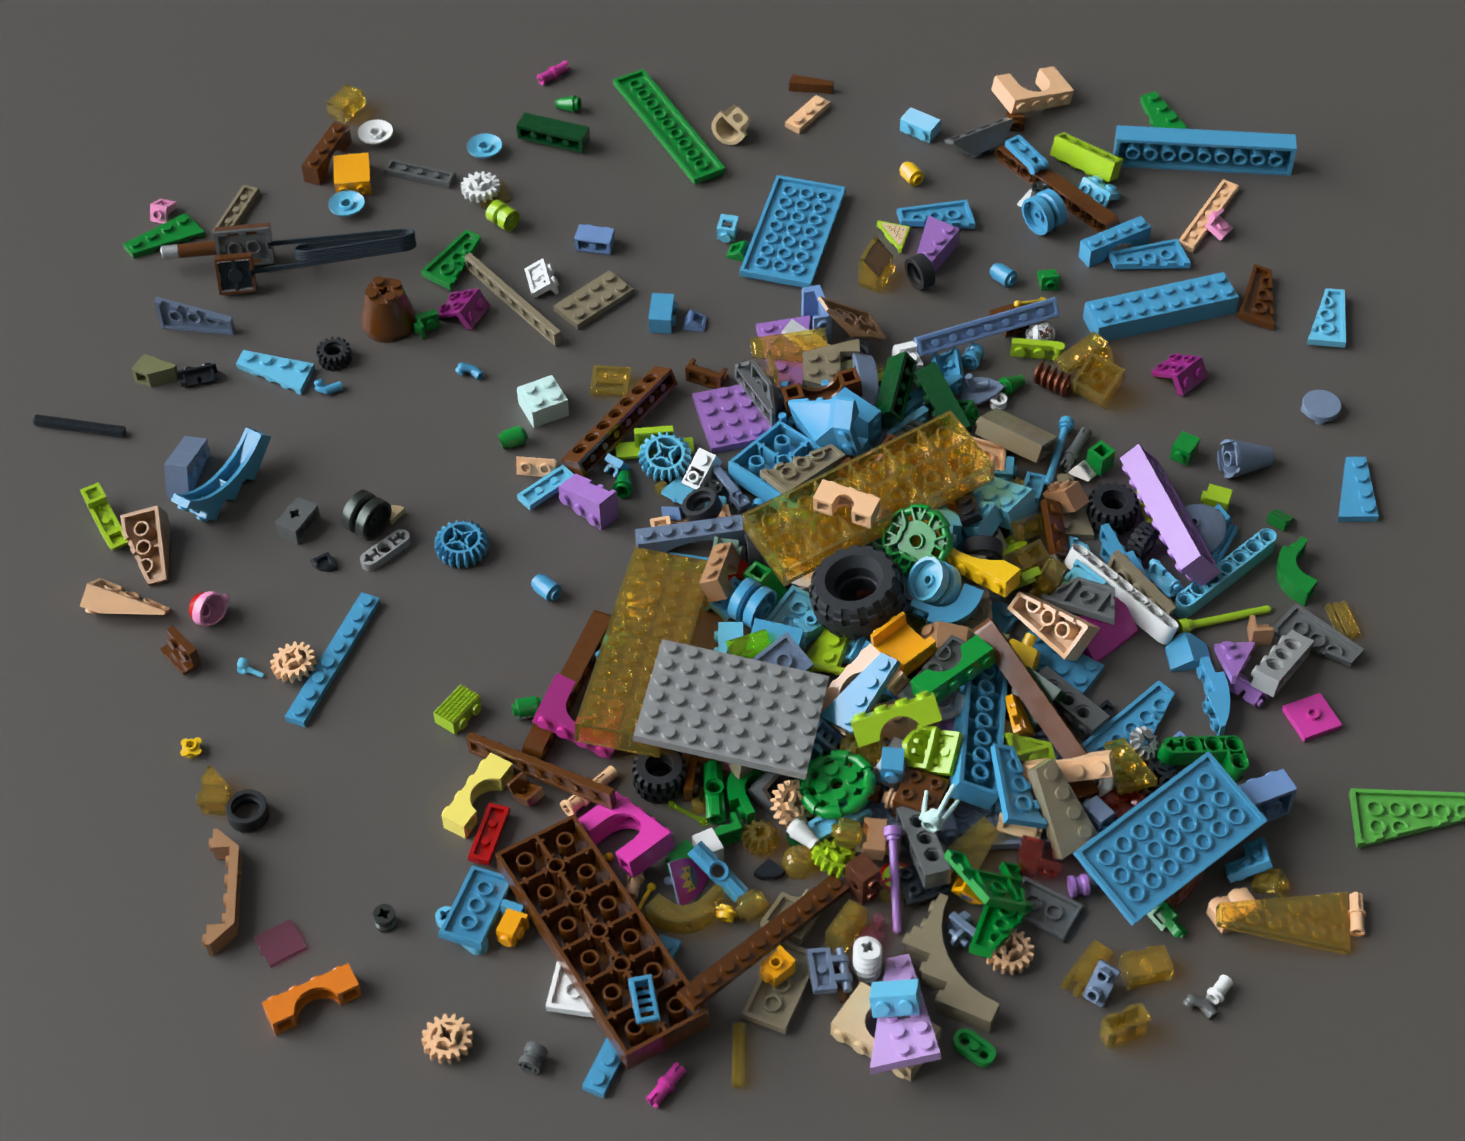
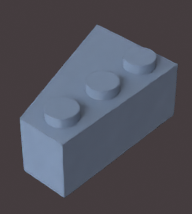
M184 436L164 463L167 499H172L174 493H186L195 489L206 460L210 456L207 438Z

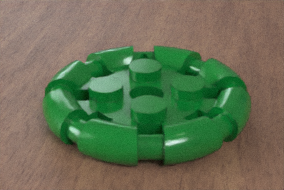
M911 504L910 507H903L888 520L890 523L883 532L882 546L886 553L893 558L894 562L898 563L904 576L908 577L913 565L924 557H934L947 563L946 558L953 549V534H950V524L940 511H935L926 504ZM912 515L914 521L909 522L908 516ZM927 516L931 518L929 523L924 521ZM898 526V527H900V529H899L898 533L896 534L894 531H895L896 527ZM941 529V537H939L938 533L936 532L937 530ZM916 535L921 538V544L918 547H915L912 542ZM898 544L899 551L894 552L893 546ZM936 548L941 550L939 556L934 555ZM905 559L909 560L908 565L904 564Z
M849 750L831 751V754L825 756L821 754L809 763L806 780L799 779V790L803 796L800 801L811 814H818L823 819L837 820L843 819V816L849 814L854 815L869 803V797L874 794L876 775L872 773L873 767L865 757L860 754L854 755ZM850 762L853 763L851 768L848 767ZM813 775L818 776L816 780L812 778ZM835 783H843L840 788H832ZM847 802V806L840 808L839 804Z

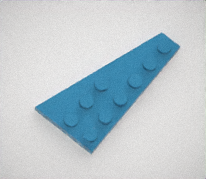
M1159 680L1082 743L1088 753L1112 750L1116 769L1112 789L1119 795L1122 794L1140 761L1130 746L1131 732L1137 727L1146 726L1147 729H1152L1154 735L1174 698L1175 692ZM1145 740V741L1143 742L1144 744H1142V746H1144V745L1147 746L1148 741Z

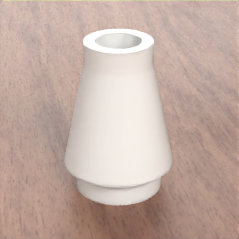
M798 818L786 830L790 838L811 850L820 841L806 822Z

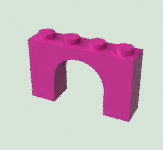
M556 673L532 722L542 729L552 731L560 738H566L576 743L577 746L594 752L599 757L610 759L633 710L614 701L607 717L602 723L592 727L582 726L573 721L566 710V701L576 682Z
M615 792L617 804L612 810L598 804L578 820L595 845L613 832L621 829L640 831L633 840L615 852L620 868L635 878L675 848L672 839L674 836L668 827L664 828L654 817L648 816L641 807L633 805L628 797H623Z

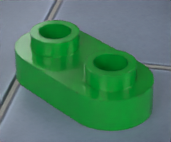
M963 1028L956 1031L953 1038V1046L956 1051L981 1068L993 1065L996 1058V1050L993 1045L970 1029ZM961 1042H967L968 1045H962ZM985 1055L987 1059H982L980 1056Z

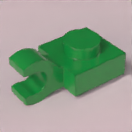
M1167 900L1147 914L1161 931L1169 929L1176 938L1179 936L1183 938L1188 933V930L1176 921L1180 914Z

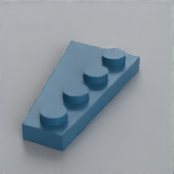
M967 199L897 208L900 225L925 227L928 216H931L957 228L975 229L976 223Z
M1178 239L1110 251L1108 253V258L1114 269L1190 268L1191 265Z

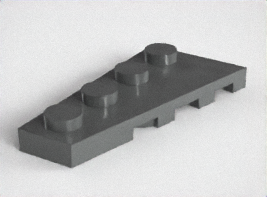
M1297 603L1274 625V636L1281 638L1282 635L1286 636L1291 630H1294L1314 641L1311 648L1312 652L1349 667L1364 654L1362 647Z

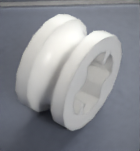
M1000 392L990 399L989 406L992 409L999 408L1004 410L1007 406V396Z

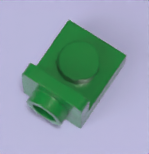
M1056 269L1037 270V279L1041 291L1059 290L1060 274L1056 273Z
M436 309L415 315L416 323H413L415 333L419 334L422 340L426 339L425 331L440 327L439 315Z
M957 400L971 427H973L980 416L974 400Z
M735 811L730 813V824H723L714 829L723 846L742 841V831H745L742 819L737 818Z

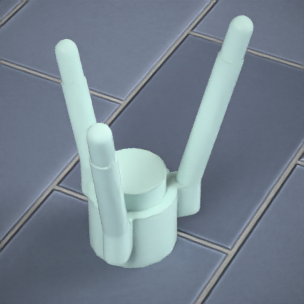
M955 784L950 786L938 810L932 808L930 811H927L929 791H924L919 820L922 821L921 825L925 830L930 832L940 831L943 823L960 803V800L957 799L942 817V811L952 795Z

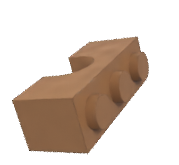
M732 542L719 543L713 546L700 579L699 585L709 603L725 600L729 596L732 585L728 575L737 574L741 561Z

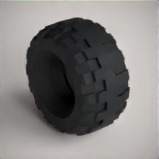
M854 545L844 550L841 548L834 551L835 554L826 556L821 561L820 567L817 566L811 577V585H809L811 606L821 626L825 627L833 635L840 638L845 636L848 640H857L862 637L868 639L871 638L870 635L875 629L882 627L890 618L897 616L903 611L907 601V590L903 573L898 563H895L893 558L883 550L878 551L875 547L868 545L866 547ZM858 590L874 591V593L866 598L856 601H844V598L852 592Z

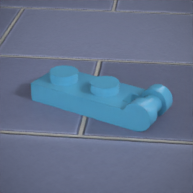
M1021 135L1005 141V147L1028 168L1032 175L1038 173L1039 170H1045L1049 167L1048 161Z

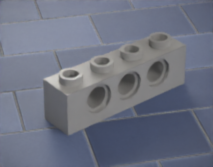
M1291 630L1286 636L1282 635L1278 645H1274L1269 655L1263 657L1260 666L1256 665L1251 673L1253 677L1251 686L1274 697L1308 658L1314 641L1294 630Z

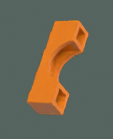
M349 963L343 966H337L332 971L323 975L315 976L310 981L301 985H295L286 992L273 995L262 1002V1005L275 1035H278L298 1025L299 1013L304 1006L314 1000L329 999L342 1006L361 997L362 994L359 983Z

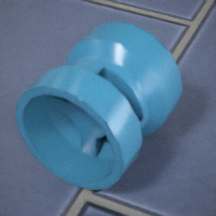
M969 343L967 345L965 353L961 358L962 364L966 368L976 369L985 354L982 345L978 343Z

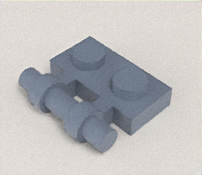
M830 947L807 949L806 957L813 995L836 993L837 984L842 985L844 993L852 991L851 984L853 983L852 974L849 973V957L845 954L844 947L837 948L836 955H831ZM833 966L839 967L840 974L834 973Z

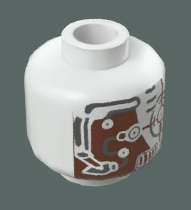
M1048 322L1031 324L1029 329L1026 330V339L1053 341L1055 338V329Z

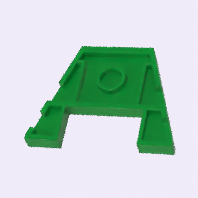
M950 849L946 851L944 858L985 905L1002 908L1007 911H1024L1027 905L1024 889L1020 885L1023 880L1022 876L1019 875L1021 870L1019 864L1003 861L999 866L1002 874L972 868L966 854Z

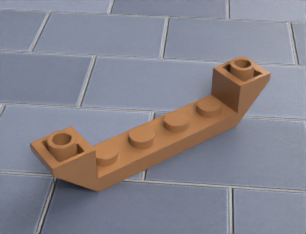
M213 829V838H209V850L213 851L216 860L225 859L226 868L228 869V874L224 876L227 893L223 894V905L226 907V913H222V924L207 925L206 934L202 935L203 948H207L209 956L216 955L238 935L242 855L239 846L219 829Z

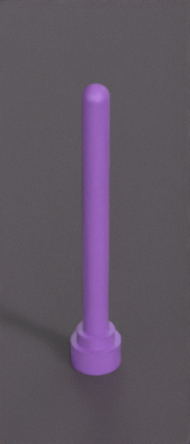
M889 825L884 827V837L889 842L893 932L900 934L902 932L898 841H900L902 836V827L899 825Z

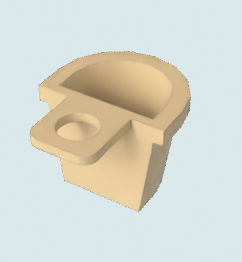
M734 104L725 111L721 110L712 121V131L717 140L723 144L734 145L747 135L746 129L751 120L740 107Z

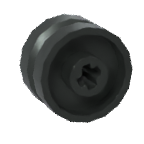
M360 490L346 503L341 517L342 526L366 541H373L388 526L392 508L384 499L376 497L368 490Z

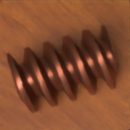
M1041 361L1034 371V383L1040 384L1043 388L1047 387L1049 391H1054L1055 394H1060L1061 397H1067L1074 388L1076 378L1071 381L1070 373L1064 377L1065 371L1061 370L1057 374V367L1051 371V364L1044 367L1045 361Z

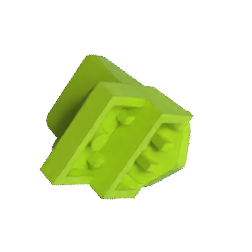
M917 725V729H913L901 742V746L904 748V761L907 763V767L942 778L953 776L963 734L957 731L940 730L934 726L921 727Z

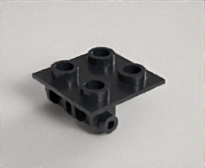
M915 865L899 869L900 890L905 897L903 898L905 907L913 908V906L919 905L920 902L926 904V900L932 902V900L938 898L940 893L948 895L951 892L947 884L924 889Z

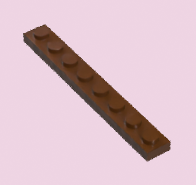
M470 732L466 736L468 749L472 754L486 759L490 753H493L513 763L514 771L524 772L529 777L611 810L617 804L615 791L608 785L600 784L590 778L575 774L573 771L560 768L553 763H547L535 756L522 753L518 749H512L500 742L487 739L483 735Z

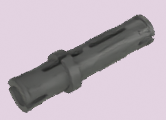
M1081 427L1069 449H1066L1063 453V459L1057 467L1060 472H1063L1065 469L1064 473H1068L1073 463H1076L1079 459V453L1092 435V431L1089 428L1085 430V427Z

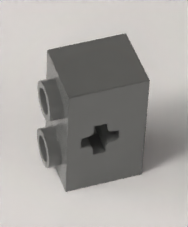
M297 497L293 503L289 504L287 510L275 523L278 537L299 545L321 518L318 505Z

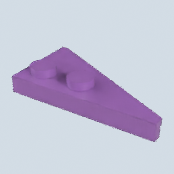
M1224 641L1214 644V652L1231 684H1236V681L1240 679V672L1244 671L1247 661L1251 658V652L1255 651V642L1233 643Z

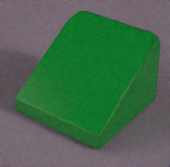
M747 241L731 244L726 257L743 262L749 244Z
M1275 509L1268 514L1266 523L1284 532L1294 520V517L1279 509Z

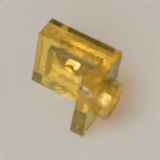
M1268 869L1263 873H1256L1254 875L1251 888L1254 893L1275 892L1280 900H1285L1286 893L1290 889V882L1282 869Z

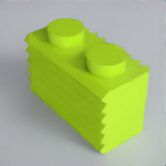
M460 684L433 712L435 723L451 733L457 734V732L467 726L468 720L473 715L476 716L481 711L480 695Z

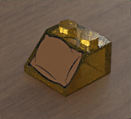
M873 237L859 259L858 279L859 287L879 293L882 286H886L889 275H892L895 270V264H893L894 256L878 237Z

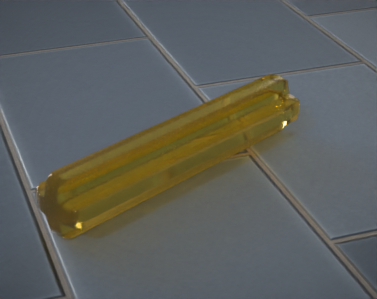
M735 1022L733 1024L732 1087L735 1089H741L745 1084L746 1024L744 1022Z

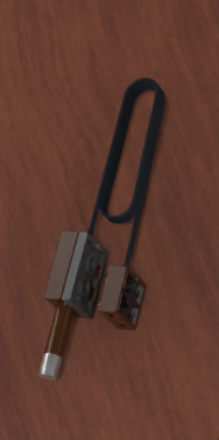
M267 222L215 227L213 233L215 241L161 246V256L163 260L215 255L214 263L219 294L227 295L257 292L256 273L405 252L416 248L417 245L415 231L407 228L271 241V224ZM304 243L294 248V255L296 260L306 262L254 268V265L274 264V246Z

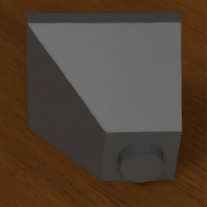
M766 772L747 789V792L758 807L774 816L776 811L770 809L774 806V803L770 801L771 798H775L773 790H779L777 785L784 783L785 780H799V778Z

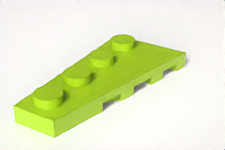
M824 628L806 655L811 661L841 667L850 640L845 636L840 638L833 635Z

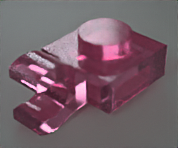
M876 912L871 926L863 925L856 940L863 936H870L877 939L881 944L884 939V933L880 932L884 925L885 921L883 919L885 916Z

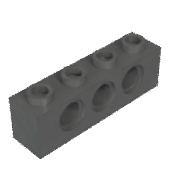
M1046 666L1038 672L1067 693L1057 706V710L1080 737L1087 740L1109 722L1110 715L1051 668Z
M903 806L898 807L896 810V823L902 827V837L924 889L951 883V874L954 873V869L944 858L946 849L944 844L938 840V831L930 832L922 827V821L919 820L921 812Z

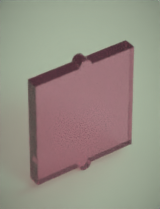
M290 919L254 937L255 942L260 948V955H264L270 967L307 949L300 937V931L296 930Z

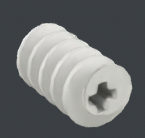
M870 936L858 938L853 945L852 970L859 982L872 983L881 974L882 946L877 939Z

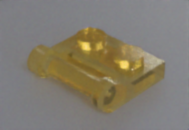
M594 365L590 384V396L607 394L622 395L624 397L629 392L632 374L631 367ZM597 384L623 386V388L597 386Z

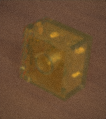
M1091 352L1071 382L1072 392L1105 409L1125 380V369Z

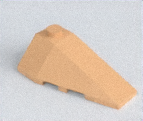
M100 578L87 583L80 607L85 608L86 612L95 615L98 613L165 615L171 609L151 599L144 598L141 600L138 593L124 592V587Z

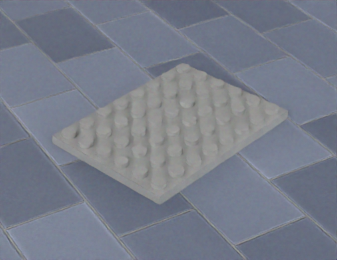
M662 639L634 731L633 741L806 780L829 676Z

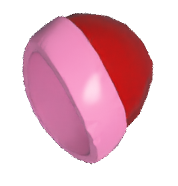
M214 591L198 593L190 600L189 614L197 625L212 626L223 619L226 614L227 603H229L230 599L228 595H222Z

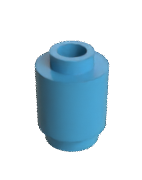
M995 263L990 269L992 279L1007 288L1013 286L1017 281V272L1003 263Z
M540 573L533 578L531 582L533 590L546 601L552 602L560 597L561 586L548 575Z

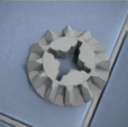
M1146 726L1135 728L1130 734V746L1133 753L1141 760L1148 761L1154 759L1159 751L1158 746L1160 743L1156 741L1158 735H1153L1152 729H1147ZM1147 740V746H1142V744H1144L1143 742Z

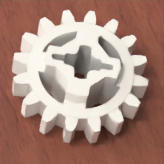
M484 171L481 173L475 172V175L468 174L469 178H463L464 182H461L462 195H464L465 199L469 198L470 202L476 200L477 203L480 201L486 203V199L493 200L492 196L497 197V192H500L499 179L496 178V175L491 176L490 172L488 174H485Z

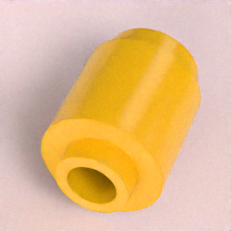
M907 161L901 165L900 174L911 186H917L922 183L924 173L913 162Z

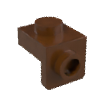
M520 772L507 783L514 801L528 807L536 804L545 795L543 788L529 782L524 772Z

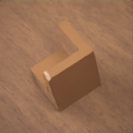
M1250 615L1247 626L1249 642H1255V646H1271L1275 632L1274 627H1269V624H1257L1255 615Z

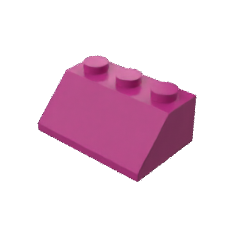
M1116 596L1114 625L1083 615L1078 616L1100 627L1082 653L1097 662H1100L1138 633V628L1126 604Z

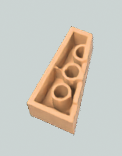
M1018 592L1007 608L1064 660L1077 661L1100 629V627L1029 593Z

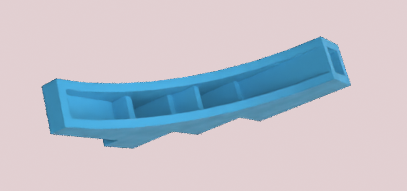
M246 427L232 455L210 480L193 491L174 493L171 501L178 504L177 508L187 512L190 510L201 521H216L224 501L227 502V499L236 500L243 481L246 482V479L255 480L271 436L256 429Z

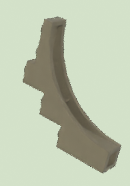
M940 893L937 900H932L930 904L928 918H923L920 927L914 925L910 933L906 932L902 945L905 946L904 954H909L910 958L922 962L919 968V974H921L920 984L939 991L935 1000L938 1003L937 1013L989 1034L998 1016L999 1003L982 995L970 986L957 972L949 959L942 935V921L947 910L948 896Z

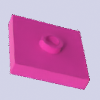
M1321 693L1284 705L1282 708L1283 713L1303 742L1340 730L1342 727V723Z

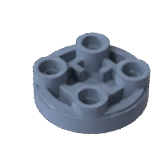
M1313 390L1304 396L1301 412L1314 420L1317 425H1325L1326 422L1335 420L1339 416L1342 404L1340 399L1332 392Z

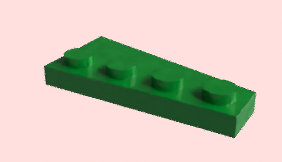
M1156 91L1141 95L1140 102L1146 115L1149 117L1151 126L1188 129Z
M184 213L124 243L123 246L129 255L135 259L154 253L161 246L172 245L181 241L184 244L190 242V239L194 237L204 238L205 233L187 213Z
M466 229L421 271L422 277L451 291L466 267L465 255L468 253L474 254L481 243V236Z

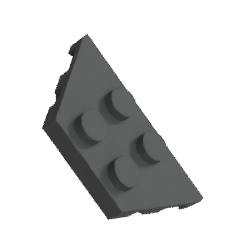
M1076 577L1067 584L1057 587L1055 593L1049 596L1045 593L1041 596L1042 600L1063 610L1112 625L1115 623L1114 587Z

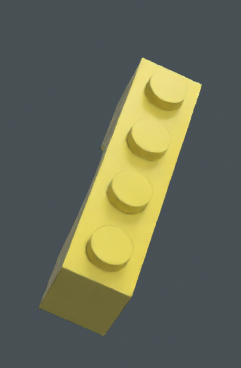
M490 753L486 759H483L474 775H470L464 788L456 793L450 806H446L443 810L442 821L444 828L466 839L478 824L477 813L473 808L474 801L485 792L503 791L507 783L514 776L513 763L493 753Z

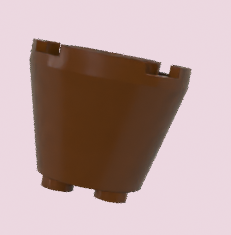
M381 276L374 277L365 291L361 314L363 330L370 339L382 343L395 342L394 339L411 335L414 331L413 323H416V310L405 292L401 281Z

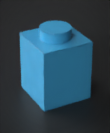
M882 747L880 781L888 783L902 782L904 748Z

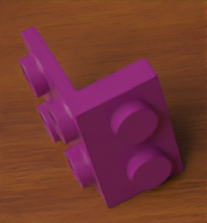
M479 288L467 289L461 292L455 291L449 295L446 303L440 306L438 315L439 319L457 316L466 330H471L491 305Z
M1179 353L1170 355L1166 361L1158 364L1151 371L1152 376L1172 378L1177 394L1182 396L1208 377L1202 357L1180 355Z

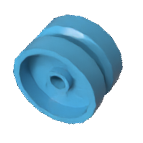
M1042 190L1022 203L1023 218L1030 230L1037 235H1045L1052 231V229L1063 225L1067 220L1065 204L1054 190Z
M751 577L746 578L736 588L730 599L727 609L728 616L737 622H743L744 626L752 630L755 618L766 620L773 611L777 601V593L767 586H762L760 582Z

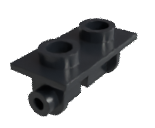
M204 363L199 367H185L178 371L181 387L185 386L186 388L199 385L197 378L202 379V384L216 382L219 379L216 363Z

